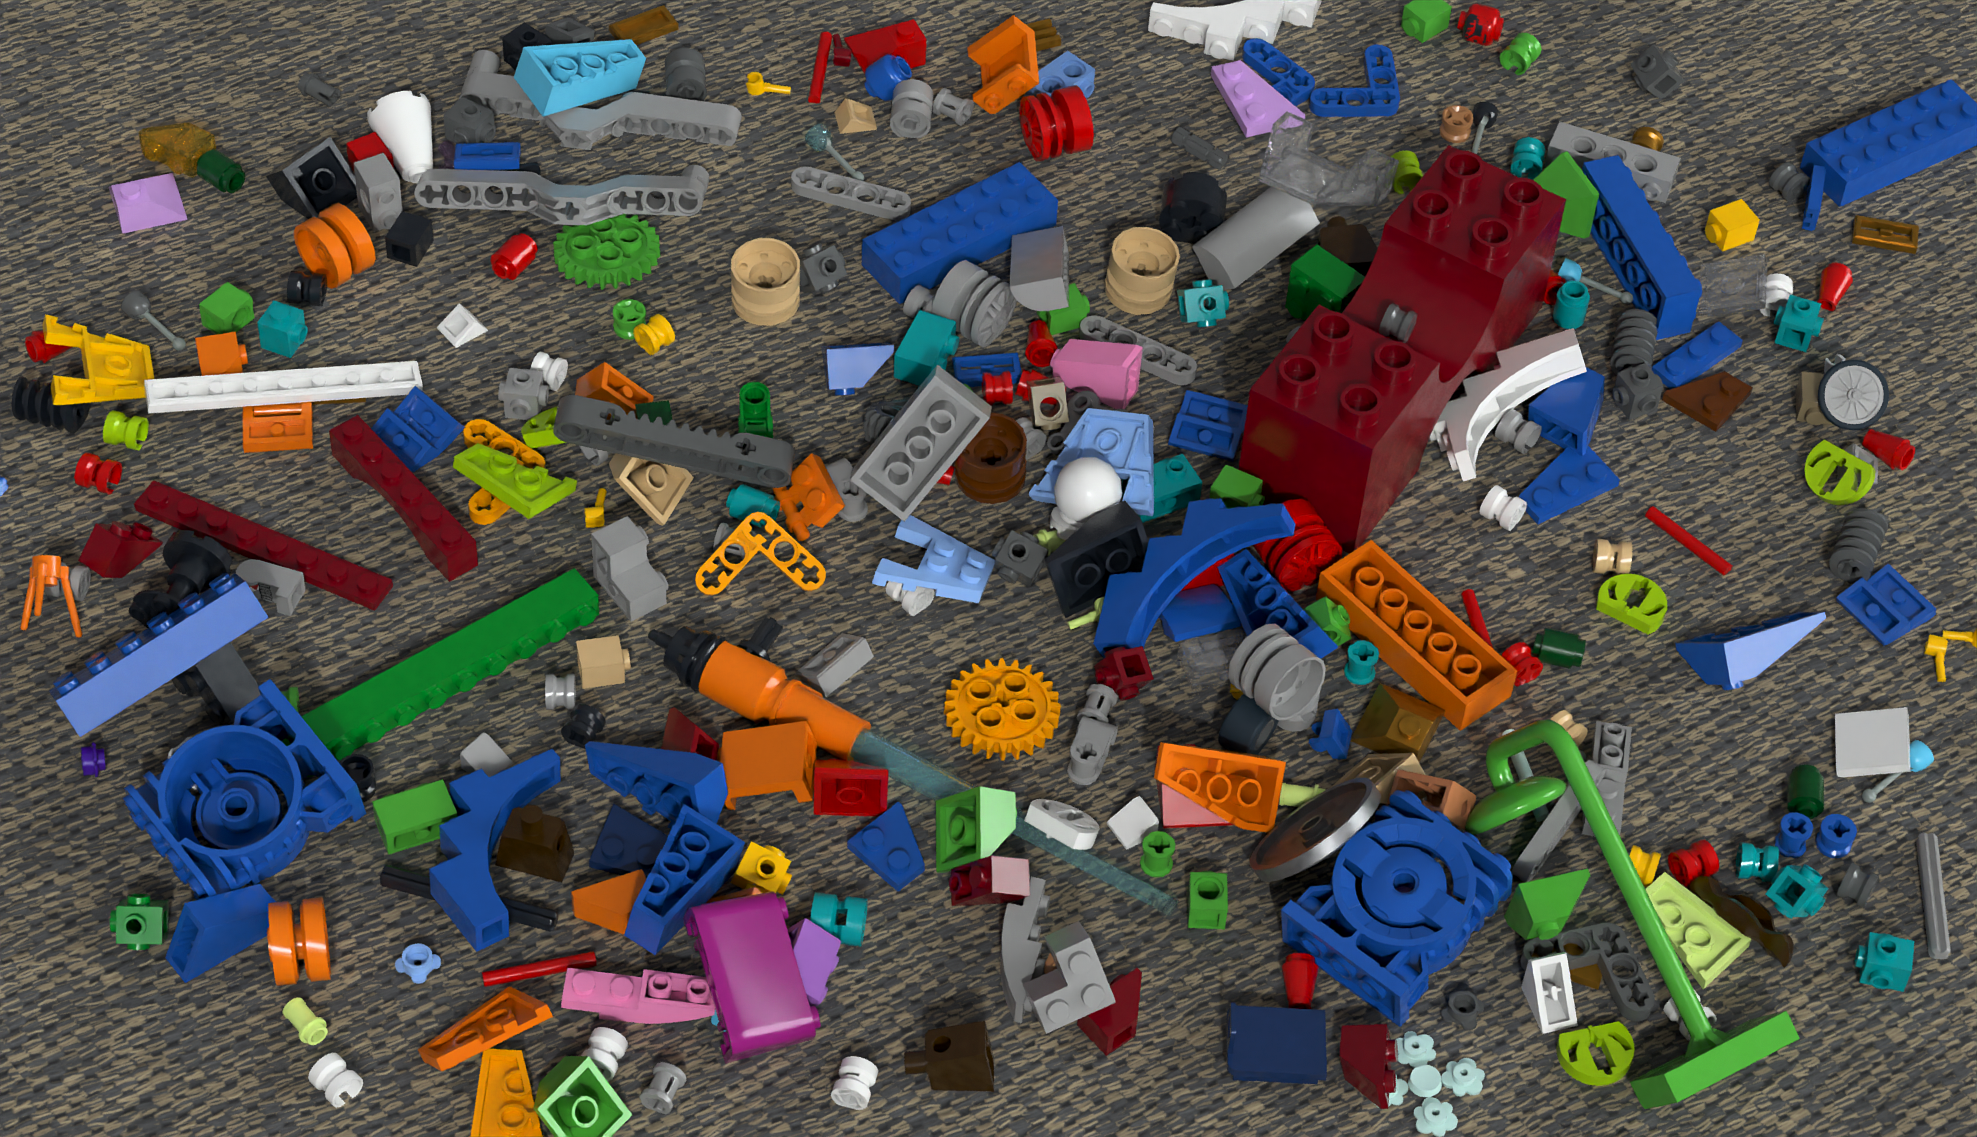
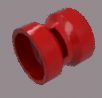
M86 452L77 463L74 476L75 483L85 488L94 486L99 492L111 495L114 490L107 488V482L118 485L122 476V464L112 459L103 461L100 460L98 455Z
M1703 839L1692 843L1687 850L1678 849L1668 855V866L1677 881L1683 886H1688L1691 881L1699 876H1711L1719 871V859L1712 845Z

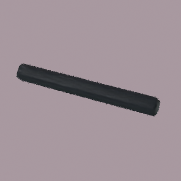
M391 865L384 866L380 875V885L435 900L430 892V876ZM498 895L508 910L509 921L549 932L555 929L558 922V912L556 910Z

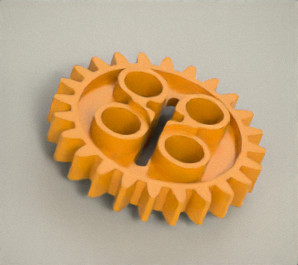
M1000 658L998 666H993L990 660L986 659L985 668L983 669L973 663L971 674L964 670L960 671V680L953 679L951 681V690L946 691V702L944 703L946 726L952 727L951 736L953 738L961 736V747L973 744L972 754L974 755L981 749L986 750V759H990L995 752L999 753L1001 761L1005 760L1007 753H1012L1013 757L1018 760L1021 750H1024L1031 756L1033 755L1034 745L1043 749L1045 747V738L1052 739L1054 728H1058L1061 704L1058 703L1059 693L1052 691L1053 682H1043L1044 673L1042 671L1032 675V665L1029 664L1022 670L1018 668V660H1014L1011 666H1006L1003 658Z

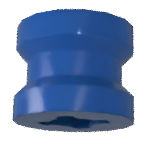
M1841 814L1826 816L1822 820L1816 836V847L1827 857L1842 858L1851 851L1852 843L1856 837V825L1850 818Z

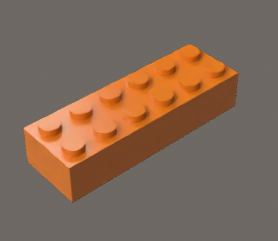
M1372 540L1320 572L1316 600L1318 601L1326 596L1335 604L1342 605L1350 616V631L1360 640L1369 641L1377 647L1379 657L1431 705L1445 710L1444 717L1458 730H1463L1511 697L1517 670Z

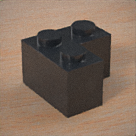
M231 642L172 679L174 686L180 693L186 694L189 697L201 696L207 704L205 711L212 721L220 723L222 726L234 725L236 712L260 696L257 682Z

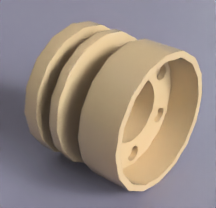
M1133 227L1123 231L1115 238L1104 282L1106 296L1114 306L1124 312L1141 315L1156 312L1169 302L1180 259L1178 246L1172 238L1160 230L1149 227Z
M757 238L744 243L735 251L731 259L732 307L736 314L746 322L772 326L787 321L796 313L800 302V259L796 251L787 243L774 238Z

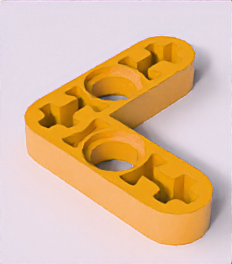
M475 419L464 426V443L468 448L477 443L495 450L509 448L514 451L511 456L516 457L517 464L525 465L530 469H533L531 467L534 465L546 469L545 460L542 455L489 421ZM484 488L477 491L468 503L470 519L482 525L495 522L511 508ZM488 505H490V510H487L485 508ZM479 506L484 508L481 511H478Z
M755 512L744 519L700 567L695 577L696 587L701 593L709 596L717 595L726 588L758 551L804 591H814L820 588L825 581L826 572L823 565L770 516L765 513ZM752 520L756 523L761 520L765 521L764 530L770 536H772L774 531L781 535L772 541L768 550L762 546V544L767 542L762 535L757 534L753 537L750 534L752 527L749 523ZM787 542L791 544L794 549V556L791 560L782 562L775 557L774 548L778 543ZM737 544L743 548L745 553L743 561L738 564H731L725 559L724 552L729 545ZM800 554L806 558V560L801 562L806 569L810 570L812 567H815L818 570L816 578L819 581L816 584L812 581L807 584L803 583L801 579L804 574L798 568L795 569L794 573L787 569L796 563ZM719 558L721 564L733 572L730 576H727L725 571H723L718 576L719 587L715 588L711 585L705 588L702 585L705 581L702 574L704 572L712 574L718 568V565L714 564L713 561Z

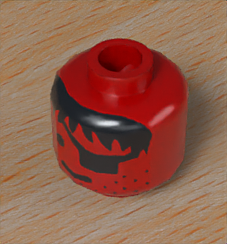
M1474 3L1469 7L1468 12L1461 11L1457 29L1463 30L1462 38L1465 41L1490 46L1494 41H1499L1504 18L1500 17L1499 9Z

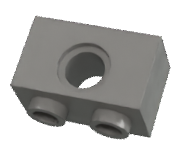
M384 153L354 162L359 209L373 232L381 229H391L401 211H403L400 180Z

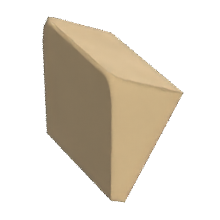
M845 98L835 111L840 134L877 130L871 106Z

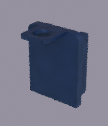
M1230 1002V1008L1227 1011L1226 1049L1227 1071L1233 1075V1080L1318 1084V1080L1326 1081L1325 1010L1238 1006L1236 1002Z

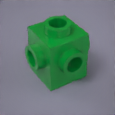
M144 893L127 895V899H123L116 906V910H112L110 914V931L116 933V944H127V949L131 950L149 949L150 944L162 945L168 938L169 900H150V894Z

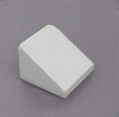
M458 304L437 326V329L456 348L488 331L461 304Z
M1140 796L1132 799L1107 821L1108 827L1126 850L1142 843L1143 839L1151 832L1158 831L1159 824L1158 818Z

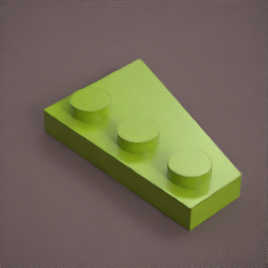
M479 443L454 456V469L528 519L576 491L577 480L565 477L562 481L548 475V469L536 466L534 469L517 464L516 457Z

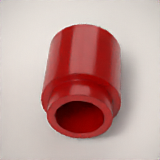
M523 233L511 236L491 256L490 261L493 272L502 279L515 280L535 260V254L538 251L535 241Z

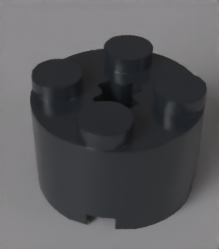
M1200 172L1183 173L1182 178L1174 180L1173 177L1168 180L1163 189L1159 216L1162 232L1171 237L1173 241L1196 244L1221 225L1225 218L1227 193L1225 189L1223 191L1218 186L1219 181L1210 175Z

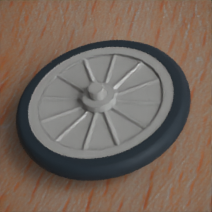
M1845 360L1835 364L1824 374L1818 388V403L1822 413L1832 424L1845 430H1861L1873 425L1884 414L1889 401V388L1885 377L1874 365L1862 360Z

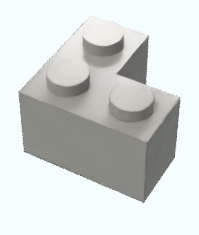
M626 516L591 534L593 575L630 622L667 604L666 590H668V583L665 576L660 571L656 572L649 563L647 557L649 540L641 526L636 527L631 519Z
M1079 921L1044 936L1057 969L1024 983L1023 987L1034 1014L1046 1034L1116 1003L1091 938Z

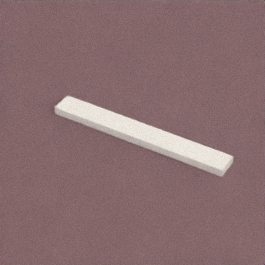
M417 361L144 380L148 414L408 395L414 386L421 390L423 389Z

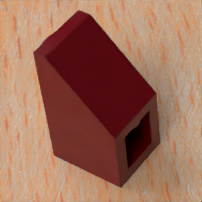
M113 521L111 524L96 523L78 561L103 578H123L158 549L163 542L152 535V529L141 523L134 522L133 525H125L117 521Z
M675 707L669 709L661 749L697 753L716 760L719 744Z
M991 855L951 869L949 890L951 892L952 906L1010 903L1029 897V859Z
M1138 968L1127 975L1121 974L1109 984L1116 1003L1082 1017L1077 1021V1026L1106 1056L1135 1037L1142 972Z
M1387 1024L1342 1025L1339 1056L1345 1080L1380 1109H1389V1093L1396 1092L1395 1070H1391V1063L1398 1062L1397 1040L1390 1039Z

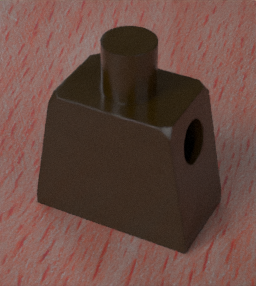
M1336 216L1327 222V227H1323L1319 231L1317 245L1363 276H1366L1378 249L1366 226L1362 224L1347 225L1345 218Z
M536 805L513 808L501 835L495 865L562 883L574 856V849L565 822L561 818L543 814L542 809Z
M985 1021L928 1030L925 1033V1050L905 1051L904 1053L906 1075L927 1073L932 1090L994 1092V1056Z

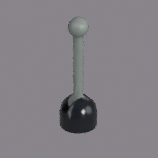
M1478 102L1473 108V123L1475 126H1478L1471 150L1475 154L1478 152L1484 129L1492 127L1498 116L1497 107L1489 102Z

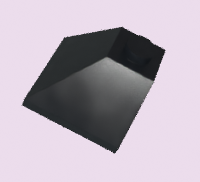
M331 137L298 154L266 176L280 199L307 219L312 217L318 218L321 211L333 204L340 203L346 206L357 198L355 174Z

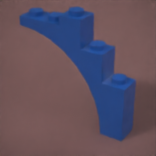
M1221 498L1189 501L1181 535L1149 538L1142 572H1127L1125 574L1109 576L1093 643L1101 656L1105 658V652L1117 647H1125L1126 650L1143 646L1144 649L1147 637L1158 617L1175 595L1193 578L1217 561L1243 548L1267 540L1293 536L1296 524L1284 504L1271 503L1262 506L1227 509Z
M553 749L532 756L528 760L509 769L502 770L491 777H488L481 768L449 783L450 797L458 817L439 825L441 851L448 860L442 861L437 866L429 869L430 892L476 952L509 937L508 910L496 893L489 872L492 854L513 808H523L536 796L561 781L560 757Z

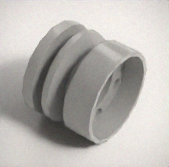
M964 260L955 265L943 279L935 295L931 313L956 321V331L960 330L961 336L969 340L972 339V342L981 347H986L1006 328L1014 312L1017 300L1010 290L1009 283L1003 282V280L996 276L989 277L987 271Z
M1266 624L1254 630L1237 648L1229 664L1228 676L1232 685L1241 690L1247 697L1254 698L1259 707L1280 721L1288 720L1298 715L1310 705L1324 682L1326 667L1321 658L1302 644H1299L1298 640L1289 635L1283 628L1277 624Z

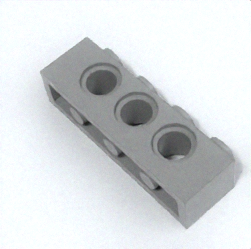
M1559 121L1548 147L1545 167L1549 166L1561 153L1568 151L1581 170L1584 162L1619 155L1624 165L1630 168L1634 181L1644 191L1646 199L1666 203L1676 179L1681 158Z

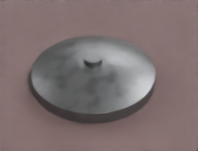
M1356 778L1340 783L1318 794L1285 817L1261 840L1251 855V868L1260 880L1271 882L1297 874L1324 859L1330 858L1373 815L1381 800L1380 792L1370 779Z

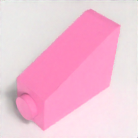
M1069 339L1062 350L1057 349L1051 359L1050 367L1053 368L1052 378L1060 377L1064 381L1065 386L1077 392L1091 391L1097 395L1100 402L1115 409H1125L1138 391L1143 347L1134 344Z

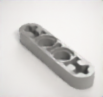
M799 167L791 175L792 191L803 197L895 221L907 218L911 211L910 197L899 190L812 167ZM839 187L844 191L839 194H833L828 189ZM862 195L872 196L874 200L870 202H863L859 200L858 197Z
M1097 315L1085 317L1080 323L1079 337L1081 340L1111 343L1126 341L1143 347L1140 369L1177 385L1190 384L1196 377L1197 364L1189 355ZM1095 328L1100 330V331H1097V330H1096L1094 333H1090V332H1089V331L1095 330ZM1156 354L1161 359L1151 362L1146 360L1144 356ZM1182 367H1184V368L1187 369V370L1184 369V370H1182L1181 372L1176 371V370H1180Z
M1589 759L1585 764L1597 787L1605 774V769ZM1570 785L1526 846L1512 869V875L1523 882H1530L1581 811V806Z

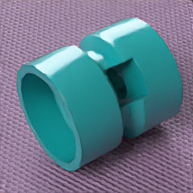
M815 892L810 921L841 940V944L861 947L866 925L868 899L847 896L843 901H839L835 894ZM838 913L847 915L846 925H837Z

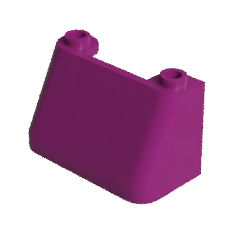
M774 891L690 907L683 918L688 937L692 935L694 937L698 936L694 942V948L700 954L719 1020L717 1024L718 1031L726 1030V1032L722 1033L724 1044L720 1045L725 1064L813 1040L816 1036V1029L821 1027L816 1007L809 1005L784 919H788L786 902L783 897L777 898Z

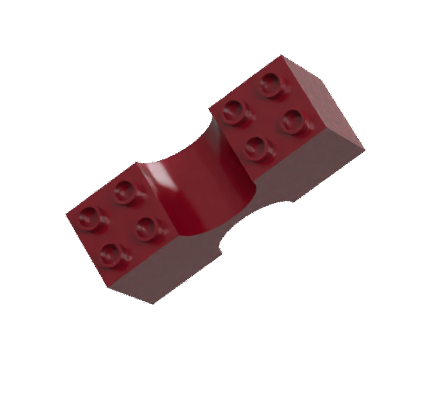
M1450 145L1446 147L1385 222L1373 262L1361 286L1342 313L1333 312L1318 305L1250 388L1238 470L1263 480L1261 495L1265 496L1263 505L1271 503L1281 504L1294 499L1307 500L1315 508L1324 521V526H1327L1343 551L1350 554L1362 545L1419 470L1430 435L1447 402L1464 379L1495 370L1494 366L1499 364L1496 352L1511 348L1542 308L1565 208V198L1543 189L1534 180L1519 178L1483 161L1480 156L1473 152L1459 150ZM1391 303L1399 305L1402 311L1408 312L1411 310L1418 314L1414 329L1406 343L1397 341L1396 337L1392 335L1385 337L1379 334L1380 324Z

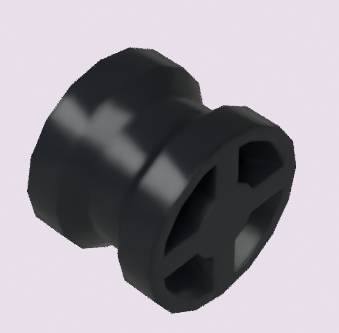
M578 704L575 705L570 713L571 720L566 721L563 725L561 735L569 744L585 749V744L589 741L596 742V734L603 730L606 720L594 707Z

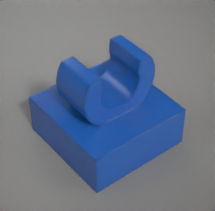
M1338 709L1326 710L1323 722H1317L1312 725V730L1319 737L1309 739L1308 743L1317 752L1327 750L1333 759H1347L1352 729Z

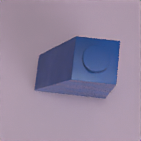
M1587 367V372L1551 385L1529 404L1528 421H1533L1542 426L1541 437L1564 449L1568 447L1580 456L1587 452L1604 401L1605 376Z
M261 884L184 903L165 958L181 979L187 983L266 937L267 928L269 927L268 903L276 901Z

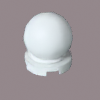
M1082 457L1067 463L1062 468L1054 486L1057 507L1053 508L1049 525L1050 529H1057V537L1067 540L1093 515L1120 503L1123 494L1121 479L1113 467L1097 457Z

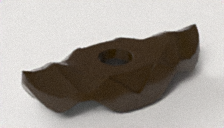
M1700 876L1689 883L1687 889L1711 906L1719 917L1740 931L1741 934L1757 941L1764 948L1767 955L1777 959L1783 968L1789 964L1793 956V940L1783 932H1776L1773 917L1765 906L1752 897L1726 894L1722 891L1718 880L1712 879L1710 876Z

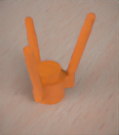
M38 555L32 557V567H30L29 584L20 628L21 630L28 628L34 596V615L40 616L44 587L57 586V580L61 579L76 637L80 638L82 631L69 581V567L61 566L60 556Z

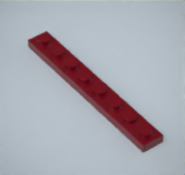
M154 480L134 503L135 511L180 530L194 531L193 535L202 539L208 536L220 543L224 548L247 558L303 572L304 582L374 611L393 587L392 579Z

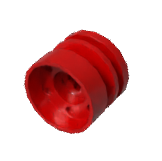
M1077 85L1055 89L1051 97L1047 93H1038L1036 97L1034 95L1022 97L1019 108L1022 134L1035 161L1047 160L1049 156L1050 158H1057L1061 155L1062 148L1066 154H1074L1091 149L1094 139L1092 116L1088 102Z
M1303 499L1288 500L1281 503L1284 504L1296 524L1293 536L1271 539L1253 545L1262 560L1268 564V569L1275 576V579L1286 591L1291 592L1302 589L1304 585L1310 586L1318 583L1320 572L1338 562L1342 557V547L1327 526H1324V521L1312 504Z

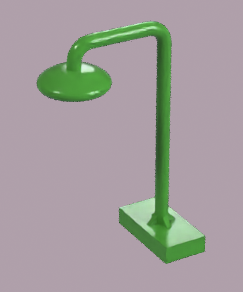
M1549 719L1537 720L1496 738L1488 746L1486 766L1495 791L1481 799L1474 806L1466 821L1465 831L1472 835H1478L1526 814L1565 793L1566 784L1559 778L1531 776L1515 782L1510 771L1508 757L1546 742L1559 760L1691 1036L1686 1053L1630 1081L1644 1109L1678 1103L1800 1039L1787 1011L1750 1019L1727 1032L1711 1027L1581 753L1571 735L1560 724Z

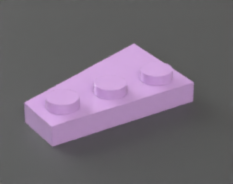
M1241 60L1212 66L1211 77L1246 138L1304 124L1305 114Z

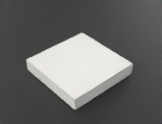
M1907 707L1835 714L1836 772L1838 777L1911 772L1909 714Z

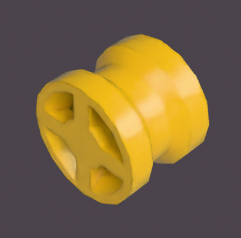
M655 314L650 317L647 324L641 323L633 330L636 342L650 356L656 354L660 346H668L675 341L673 328L667 319L660 314Z
M1633 845L1629 856L1644 887H1648L1653 882L1661 853L1652 852L1649 854L1643 852L1641 847Z

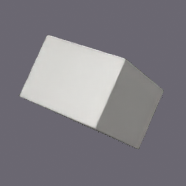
M1560 952L1528 960L1521 988L1541 1033L1545 1034L1578 1026L1567 953Z

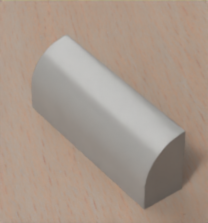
M1277 182L1194 244L1192 248L1208 279H1212V285H1223V290L1235 289L1320 224L1309 201L1297 188L1285 182Z
M1063 226L1012 235L1010 290L1020 304L1031 310L1050 311L1069 307V251Z

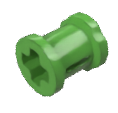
M1154 831L1143 839L1142 849L1144 854L1141 857L1140 866L1145 874L1151 877H1163L1172 870L1173 861L1171 856L1174 854L1176 844L1174 839L1166 832Z

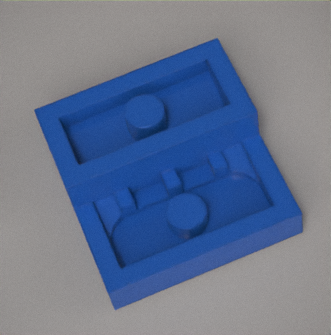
M414 386L397 409L393 412L387 408L371 429L413 473L440 455L465 427L421 389Z
M1186 390L1168 445L1233 462L1244 434L1248 405Z
M1889 564L1871 576L1868 581L1863 577L1836 597V601L1883 646L1890 644L1936 615V608Z
M1215 584L1180 591L1158 617L1162 620L1164 634L1174 642L1241 627V621L1233 605L1223 591Z

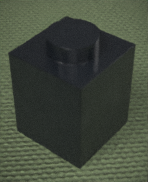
M401 211L385 236L387 258L417 267L434 241L432 220Z

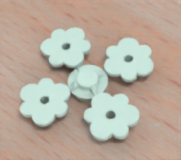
M1409 1031L1405 1033L1404 1038L1396 1039L1398 1061L1401 1064L1409 1063L1414 1069L1408 1077V1084L1402 1079H1397L1396 1075V1092L1389 1093V1106L1391 1103L1393 1105H1401L1403 1103V1095L1408 1092V1088L1420 1097H1428L1424 1099L1422 1106L1414 1109V1116L1417 1118L1416 1128L1423 1134L1432 1132L1434 1136L1442 1137L1445 1135L1446 1130L1450 1131L1456 1128L1458 1119L1452 1113L1453 1107L1447 1102L1440 1103L1438 1099L1432 1096L1439 1093L1442 1084L1446 1088L1453 1089V1093L1456 1096H1464L1466 1093L1478 1095L1482 1091L1483 1085L1481 1081L1484 1080L1485 1073L1482 1069L1476 1068L1474 1060L1463 1058L1458 1063L1455 1061L1448 1062L1446 1072L1441 1076L1436 1068L1427 1065L1428 1061H1432L1436 1057V1052L1432 1049L1434 1044L1432 1037L1427 1034L1417 1036L1415 1032Z

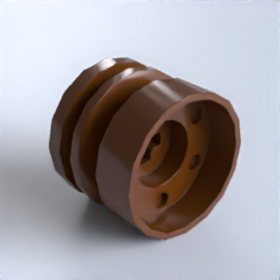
M991 413L990 419L955 461V479L958 488L967 497L981 503L996 504L1007 502L1017 496L1024 487L1026 479L1027 438L1024 429L1014 419L1004 414Z

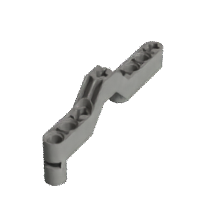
M479 50L474 53L459 99L464 97L479 105L486 106L494 111L495 115L504 113L510 114V117L539 120L541 127L547 125L561 140L560 146L591 150L592 144L601 140L604 136L612 133L613 136L620 137L623 135V132L651 136L661 134L665 135L666 138L681 140L690 138L697 139L696 142L732 146L736 141L742 119L741 112L731 105L638 92L625 93L621 99L597 110L573 107L543 117L514 79V76L497 74L500 59L495 53L488 50Z
M689 165L683 170L681 176L621 175L591 186L557 185L537 173L527 171L428 169L420 177L414 195L420 205L428 208L528 211L552 224L589 225L622 214L695 215L702 208L710 178L706 169L699 165ZM457 186H466L471 193H462ZM496 186L503 191V194H495L489 187ZM658 191L662 193L665 198L655 199L654 197H652L650 192Z

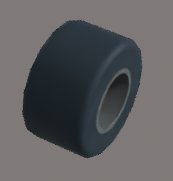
M1243 694L1232 706L1222 723L1218 742L1229 751L1258 755L1271 738L1279 721L1259 707L1254 698H1249Z

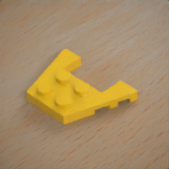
M45 315L42 325L45 343L81 348L85 379L53 375L51 382L53 405L146 398L144 380L155 379L148 345L109 333L103 338L88 333L87 326L74 323L73 328L58 324V317Z

